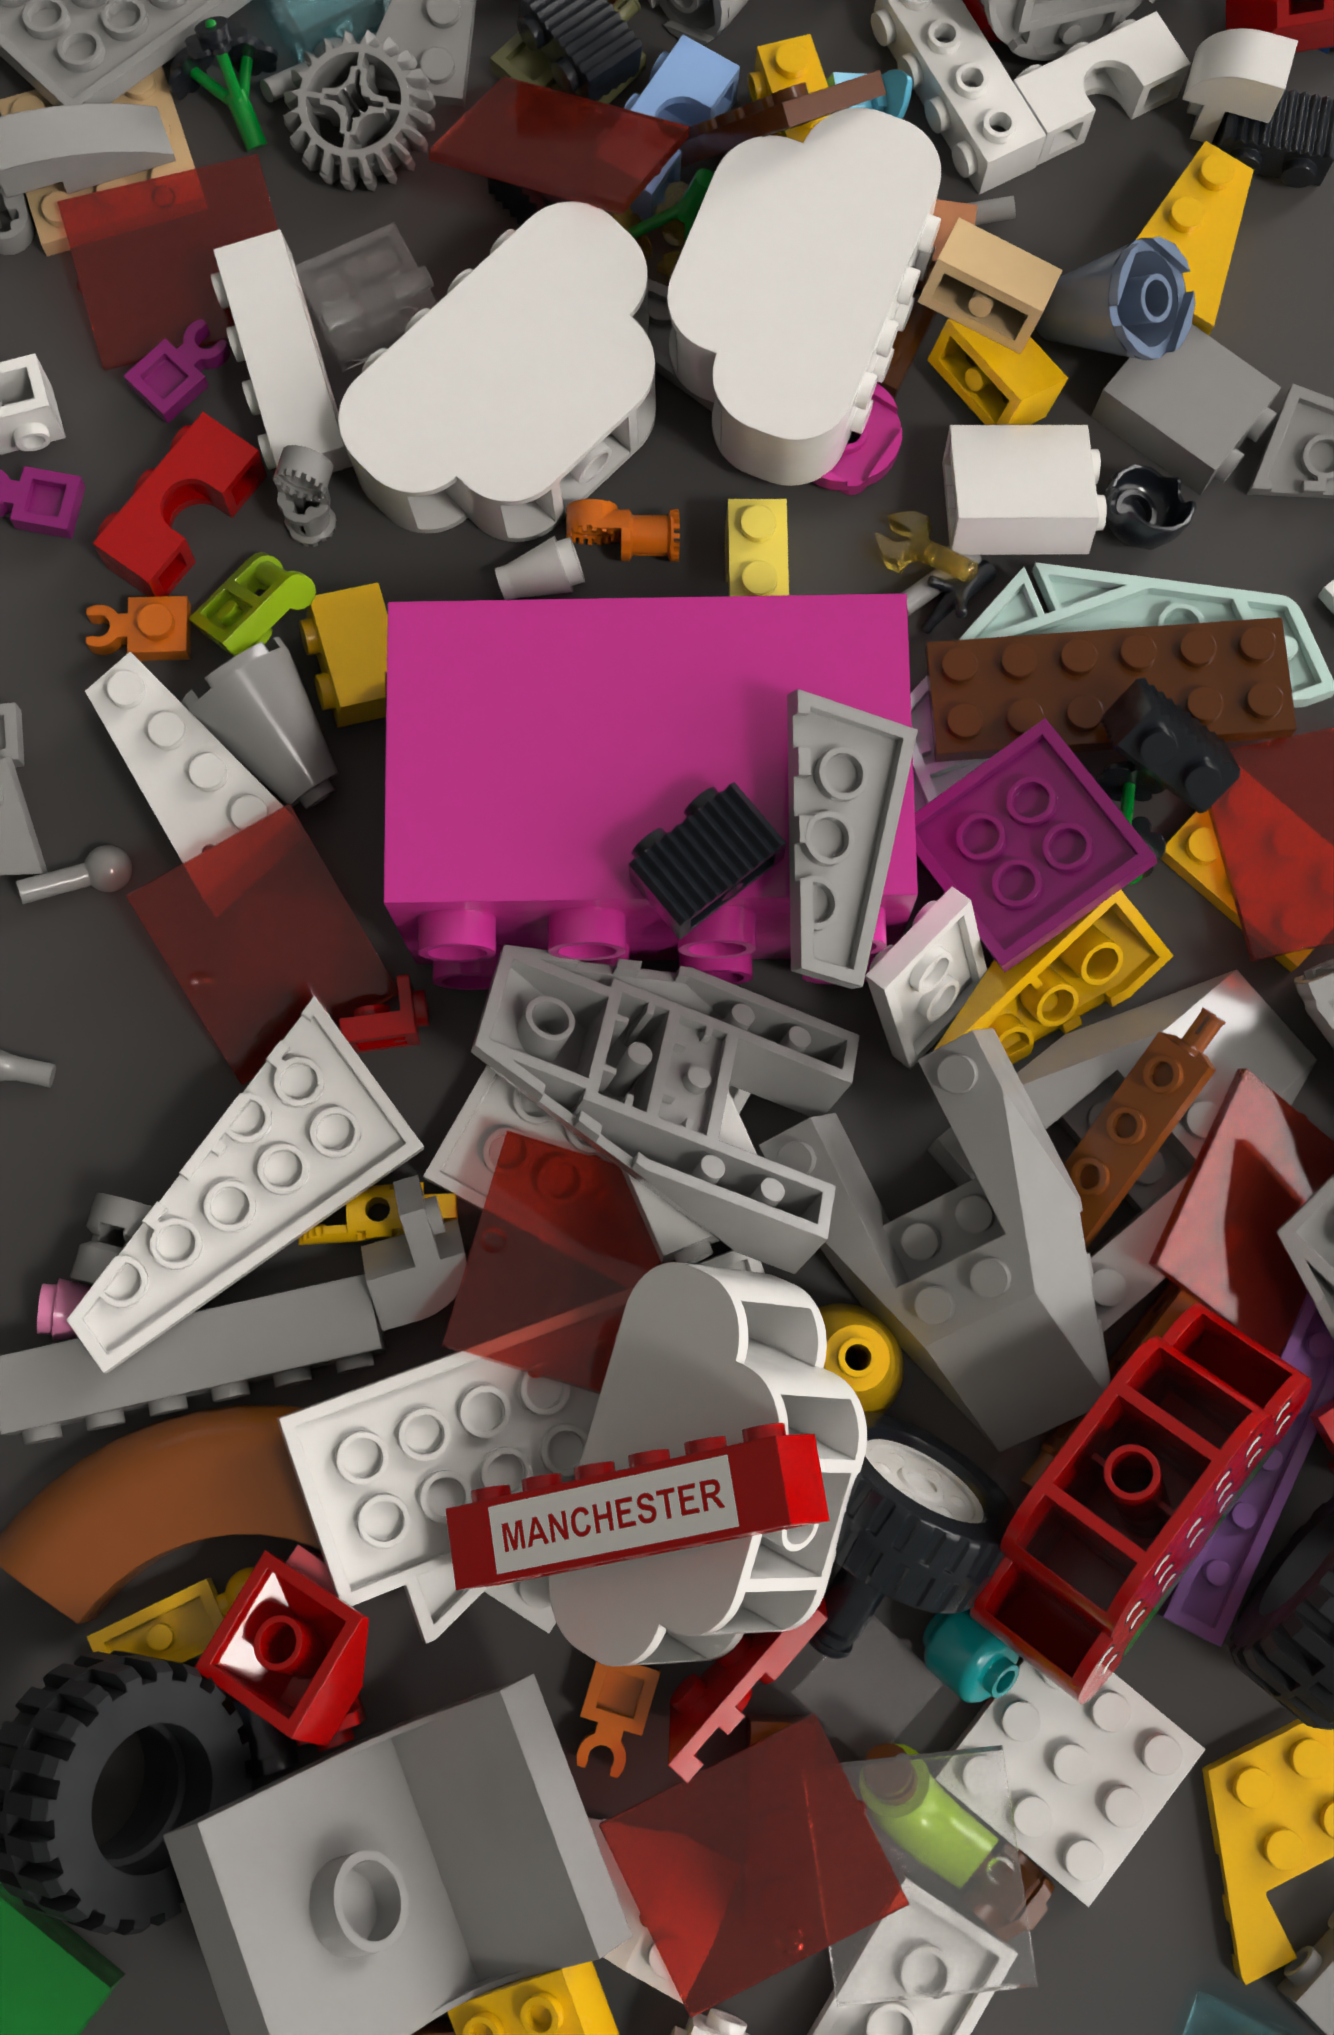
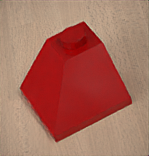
M265 1550L194 1668H197L199 1673L207 1679L211 1677L218 1687L289 1738L328 1746L363 1687L369 1618L273 1553Z

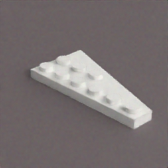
M315 995L302 1011V1016L282 1041H279L266 1058V1063L243 1093H239L179 1172L180 1175L159 1202L157 1201L142 1220V1225L123 1250L112 1259L67 1318V1322L103 1373H109L424 1149L423 1144Z

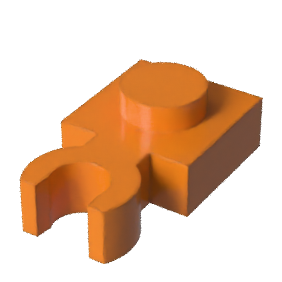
M187 596L128 597V613L120 614L106 605H94L86 608V615L92 624L105 623L110 625L105 635L86 637V645L94 654L109 655L119 650L122 645H127V653L131 652L139 661L191 660V621L188 619L191 616V604Z
M596 1661L580 1717L595 1721L597 1725L595 1731L587 1734L579 1744L577 1766L585 1768L590 1751L596 1746L603 1745L610 1748L614 1755L610 1776L614 1778L620 1776L626 1764V1750L621 1740L623 1732L627 1731L642 1736L661 1673L660 1669L648 1665L613 1667Z

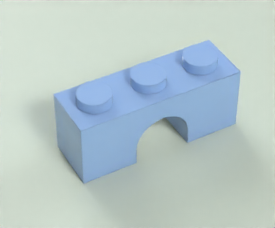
M684 34L670 53L663 51L652 68L650 82L641 95L634 93L629 98L623 109L620 125L611 137L608 135L603 136L593 152L591 166L594 167L595 194L642 221L660 213L680 184L682 152L660 137L674 130L689 131L688 127L713 119L717 115L730 111L737 101L740 66Z

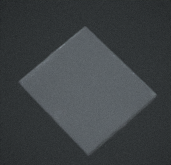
M1003 1745L916 1755L899 1753L895 1757L802 1767L837 2007L929 1997L940 1999L943 1996L1038 1987Z

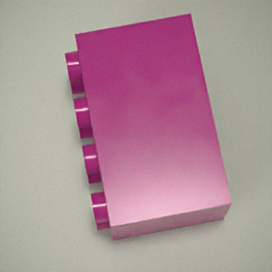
M907 594L388 602L384 904L415 963L433 964V983L437 986L457 990H484L490 988L498 957L504 945L548 950L550 955L558 958L615 965L618 959L636 961L679 960V967H692L734 985L746 983L753 979L752 959H791L787 694L800 689L912 727ZM913 756L866 974L869 972L870 965L875 956L888 945H895L902 938L918 896ZM735 782L786 842L784 859L682 939H679L631 882L629 863L634 859L631 852L652 831L663 828L668 833L676 825L681 824L687 818L684 814L686 807L702 792L711 787H715L718 792H721L729 784ZM802 975V979L807 982L816 984L836 985L806 975Z

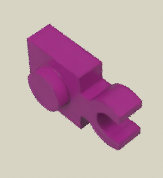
M198 319L187 327L184 333V343L176 349L165 338L124 375L128 387L167 424L209 387L205 375L201 372L204 369H215L222 366L231 354L228 344L223 338L209 349L199 347V344L210 334L207 323L203 319Z
M27 466L23 467L20 481L10 480L8 475L0 469V517L11 512L10 520L16 529L73 539L86 485L81 476Z

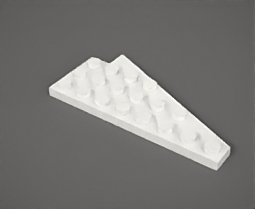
M734 1250L695 1263V1265L765 1273L761 1261L737 1253ZM635 1286L276 1418L335 1594L338 1598L350 1606H354L404 1586L421 1640L427 1644L436 1640L488 1588L456 1590L445 1509L472 1503L471 1491L480 1488L510 1485L511 1494L523 1492L521 1480L533 1476L561 1473L563 1482L575 1480L574 1468L580 1465L614 1348L616 1335L627 1300Z

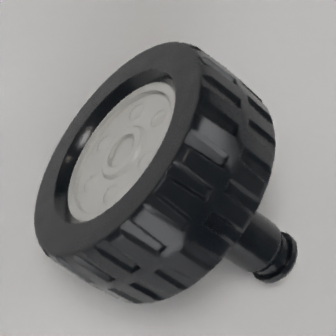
M864 1411L867 1425L866 1453L861 1471L855 1478L836 1547L834 1561L841 1568L825 1593L828 1619L809 1640V1644L815 1650L832 1659H843L849 1656L853 1650V1641L862 1635L885 1595L914 1608L934 1613L956 1614L973 1608L975 1600L990 1582L1005 1558L1004 1554L1000 1552V1545L1005 1531L1016 1513L1011 1501L995 1481L958 1450L912 1424L888 1415Z

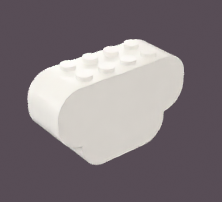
M869 108L840 110L828 115L817 123L807 135L804 143L783 136L768 135L765 137H755L738 144L723 157L713 175L668 286V312L673 324L669 336V356L672 368L680 382L695 395L714 402L712 431L716 445L729 463L747 474L771 483L786 486L803 485L813 482L832 470L838 463L852 431L862 434L874 403V400H871L876 384L877 382L882 383L885 379L894 354V349L892 348L898 331H904L915 301V298L912 296L918 280L924 281L935 251L933 244L941 223V218L933 215L941 180L939 155L929 137L912 123Z
M561 202L541 209L516 231L509 229L495 241L490 250V255L474 270L468 268L458 274L450 284L445 297L431 310L424 308L417 312L408 322L405 334L388 349L385 347L380 348L367 359L362 368V373L351 383L343 396L339 409V429L363 491L392 522L412 532L429 534L452 529L469 518L479 529L494 538L508 542L534 540L552 531L566 518V506L568 503L588 498L646 442L656 418L655 358L653 347L648 337L647 265L637 241L611 215L594 205L582 202Z
M668 1262L649 1270L633 1288L627 1300L616 1335L614 1348L579 1466L614 1461L616 1471L630 1468L628 1455L669 1449L670 1458H676L686 1455L684 1443L688 1441L726 1436L727 1446L744 1442L743 1429L765 1424L784 1423L786 1435L815 1434L830 1521L550 1575V1603L559 1629L575 1648L595 1661L613 1667L711 1661L719 1659L733 1650L744 1633L783 1632L795 1629L804 1624L819 1607L836 1557V1547L855 1478L863 1465L867 1446V1425L862 1405L851 1386L840 1376L823 1368L827 1349L824 1321L814 1300L799 1286L766 1273Z

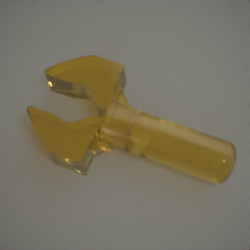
M917 511L899 512L888 516L891 531L907 536L912 541L894 542L878 532L875 533L879 552L885 566L901 574L909 563L921 561L964 582H971L978 573L979 565L975 560L929 539L928 536L932 532L930 518Z

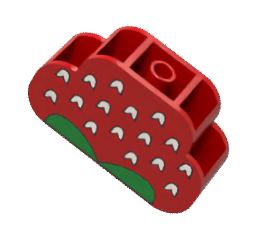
M1195 1303L1190 1306L1173 1323L1162 1338L1157 1335L1149 1338L1132 1354L1030 1490L1013 1516L1002 1538L1000 1552L1004 1554L1005 1558L990 1582L975 1600L974 1607L970 1609V1617L1080 1704L1086 1703L1103 1686L1127 1655L1285 1436L1309 1395L1311 1378L1202 1304Z

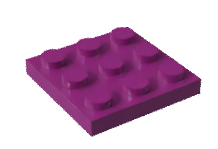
M1046 718L915 812L916 856L944 893L953 886L971 900L980 941L1004 973L1157 864V858L1153 851Z

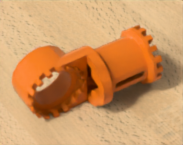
M582 499L567 504L566 538L571 537L573 543H576V538H578V544L583 545V539H587V545H592V543H597V545H602V543H621V562H630L632 556H667L670 562H679L680 542L674 541V539H680V533H674V531L680 530L679 509H670L668 515H633L630 509H618L615 503L606 500Z

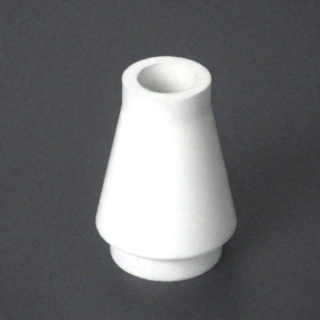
M553 536L508 564L495 568L498 584L505 600L573 592L572 586L585 582L582 567L571 537L557 541L556 537Z

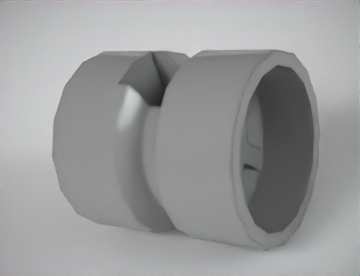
M96 1193L86 1227L93 1234L92 1240L79 1245L69 1278L93 1285L112 1259L123 1250L122 1245L124 1244L125 1247L143 1223L142 1220L153 1206L109 1194Z

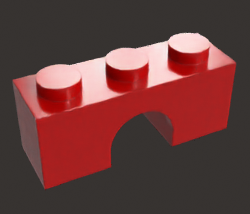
M202 412L191 426L186 425L177 432L171 442L170 451L155 469H148L141 475L134 487L132 497L119 512H113L108 515L100 525L93 545L105 567L147 597L169 596L196 563L186 538L172 529L175 518L182 510L196 504L211 505L230 518H233L267 477L259 450Z

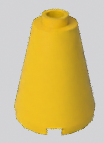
M845 1303L819 1307L827 1339L826 1358L823 1368L840 1376L851 1386L862 1405L863 1411L883 1414L897 1397L903 1380V1353L896 1338L878 1317L863 1307ZM847 1349L856 1355L859 1361V1371L853 1370L847 1365L845 1361Z

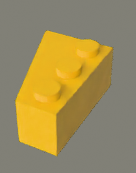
M1205 141L1136 240L1140 238L1162 237L1177 246L1186 258L1191 271L1182 274L1186 292L1194 291L1195 293L1192 324L1207 335H1210L1217 317L1254 169Z

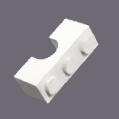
M1157 11L1137 21L1128 19L1116 26L1110 34L1091 43L1080 42L1071 47L1062 57L1043 66L1039 64L1032 65L1023 70L1014 79L1013 83L1046 134L1037 165L1085 142L1096 111L1087 97L1088 95L1103 94L1114 98L1121 104L1131 120L1178 97L1191 63Z

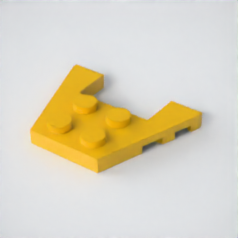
M1299 1719L1202 1767L1215 1853L1219 1855L1225 1894L1222 1895L1225 1917L1230 1923L1234 1954H1231L1233 1967L1238 1980L1245 1985L1297 1959L1266 1896L1267 1891L1334 1857V1729L1313 1728L1307 1726Z

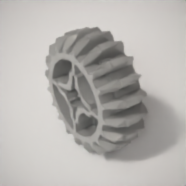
M367 29L360 44H357L353 34L344 30L342 45L334 47L330 40L323 38L322 48L325 53L317 58L314 54L304 51V60L309 69L307 72L291 70V80L298 89L284 92V101L288 108L291 109L290 112L283 115L285 126L290 132H293L290 136V143L296 153L303 154L302 161L305 166L313 172L320 169V176L324 182L330 185L340 178L344 188L353 192L359 179L362 178L366 188L375 192L377 176L383 174L389 183L396 185L397 174L394 170L396 167L402 164L405 169L414 171L416 164L410 155L411 151L428 153L427 148L429 145L422 133L435 131V121L428 112L433 110L436 105L432 92L426 90L429 87L430 81L423 69H416L417 61L414 55L408 50L399 53L400 49L396 41L389 36L379 45L375 34ZM377 76L391 81L400 89L401 105L390 103L387 97L379 95V90L375 84ZM367 103L368 109L365 113L358 109L362 106H366ZM354 111L359 114L361 113L359 117H353V119L351 117ZM320 118L330 120L333 126L340 127V134L344 139L343 148L334 146L321 137ZM385 135L381 140L372 144L376 138Z

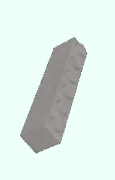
M365 1274L193 1312L107 1374L102 1372L79 1338L1 1355V1435H22L24 1445L36 1444L63 1437L61 1426L85 1421L87 1431L98 1430L125 1423L124 1412L143 1407L149 1408L150 1416H159L188 1409L187 1397L211 1392L212 1401L220 1402L250 1395L249 1383L273 1378L275 1388H281L313 1380L311 1369L335 1364L337 1374L375 1366L373 1355L386 1353L387 1347L384 1332L382 1331L366 1283Z

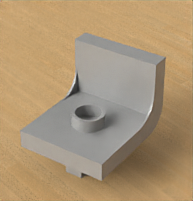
M534 1674L429 1710L368 1735L163 1835L230 2035H411L445 2012L487 1991L529 1976L601 1959L632 1937Z

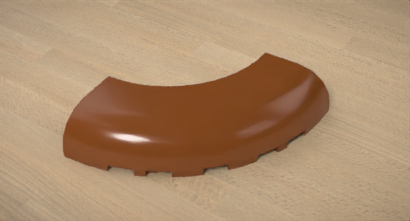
M235 1405L198 1410L155 1422L117 1438L82 1458L51 1481L14 1517L0 1535V1567L75 1623L80 1624L96 1620L108 1603L132 1579L158 1562L159 1559L191 1544L226 1535L259 1534L286 1538L320 1549L276 1419L303 1408L286 1405Z

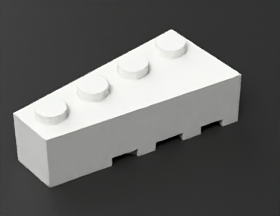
M131 652L127 653L85 690L203 900L215 917L223 912L304 838L294 816Z

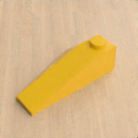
M1119 890L1004 973L994 960L934 1050L971 1030L994 1028L1011 1063L1014 1064L1031 1054L1036 1041L1057 1029L1067 1034L1081 1026L1080 1016L1105 1002L1114 1007L1130 998L1173 957V954L1124 892Z

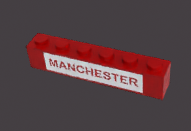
M784 1423L765 1424L743 1429L744 1442L727 1446L726 1436L702 1438L684 1443L685 1456L670 1458L669 1449L644 1451L628 1455L630 1468L616 1471L614 1461L598 1462L575 1467V1480L568 1482L562 1481L561 1473H554L522 1479L523 1492L511 1494L510 1485L472 1490V1503L445 1509L456 1590L499 1586L828 1522L830 1519L815 1434L786 1435Z

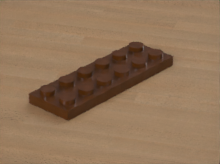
M1282 617L926 643L925 659L935 762L991 758L1044 718L1047 719L1072 752L1115 750L1112 748L1113 744L1109 742L1110 739L1107 737L1106 729L1102 727L1103 723L1100 721L1103 714L1138 678H1146L1149 685L1154 684L1158 692L1163 691L1166 698H1172L1175 705H1181L1184 712L1189 711L1193 719L1198 718L1201 725H1206L1210 732L1215 731L1217 737L1223 738L1225 742L1292 737L1297 730Z

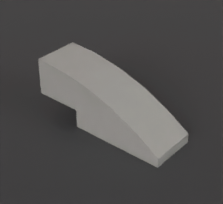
M87 103L52 106L0 117V184L7 198L58 182H63L67 194L176 161L156 106Z

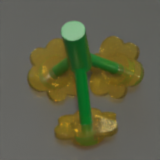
M702 168L697 170L689 185L683 181H674L669 184L664 195L665 202L658 204L655 215L642 221L638 214H633L629 205L623 200L614 204V213L610 215L637 241L645 260L652 255L651 242L646 234L663 226V238L668 244L672 246L685 245L714 173ZM673 251L664 254L663 261L657 264V271L668 275L670 280L681 252Z

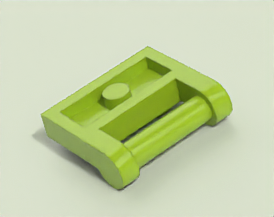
M264 552L255 553L188 619L206 637L235 657L258 643L263 642L265 645L272 635L273 630L271 627L290 608L301 610L311 605L316 594L315 584L312 579L301 572L284 570L280 561L274 556ZM258 589L266 590L260 597L254 594Z

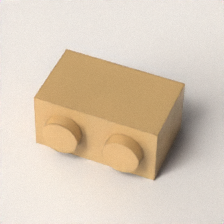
M958 218L918 299V303L1021 354L1045 310L1062 273V269Z

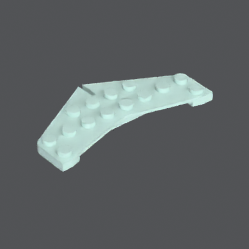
M1035 562L1032 573L1049 613H1044L1027 571L1023 567L959 639L1282 617L1294 708L1306 707L1331 698L1334 695V680L1300 607L1291 598L1279 594ZM927 676L910 694L912 728L918 729L913 751L915 812L989 759L935 762Z

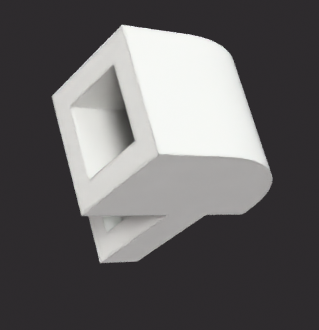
M1246 28L1221 31L1205 39L1195 52L1182 98L1183 100L1190 101L1187 113L1196 115L1190 139L1212 143L1225 111L1269 123L1285 91L1298 40L1266 31Z

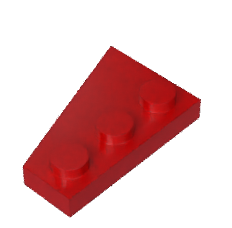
M825 1595L815 1613L801 1626L783 1632L744 1633L735 1648L725 1656L715 1659L716 1662L700 1677L695 1673L691 1674L676 1688L670 1698L668 1766L686 1783L704 1765L697 1758V1751L714 1731L722 1729L729 1735L745 1717L742 1711L752 1696V1687L758 1680L763 1684L774 1682L827 1621Z

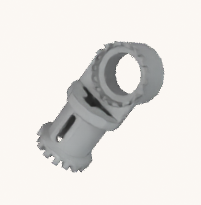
M287 445L282 450L273 478L278 490V506L284 513L286 529L290 531L294 541L298 544L302 543L305 547H309V545L316 547L319 541L325 542L327 541L326 538H332L334 529L336 530L337 519L335 513L330 508L331 498L328 490L334 465L326 456L313 449L298 445Z

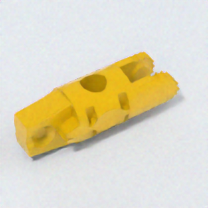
M420 1182L424 1194V1182ZM394 1184L371 1186L346 1204V1225L327 1226L318 1224L298 1238V1245L389 1239L405 1234L399 1217ZM455 1193L424 1194L425 1198L437 1196L444 1223L458 1219L457 1196ZM381 1203L390 1209L387 1218L379 1222L369 1219L367 1215L370 1207Z

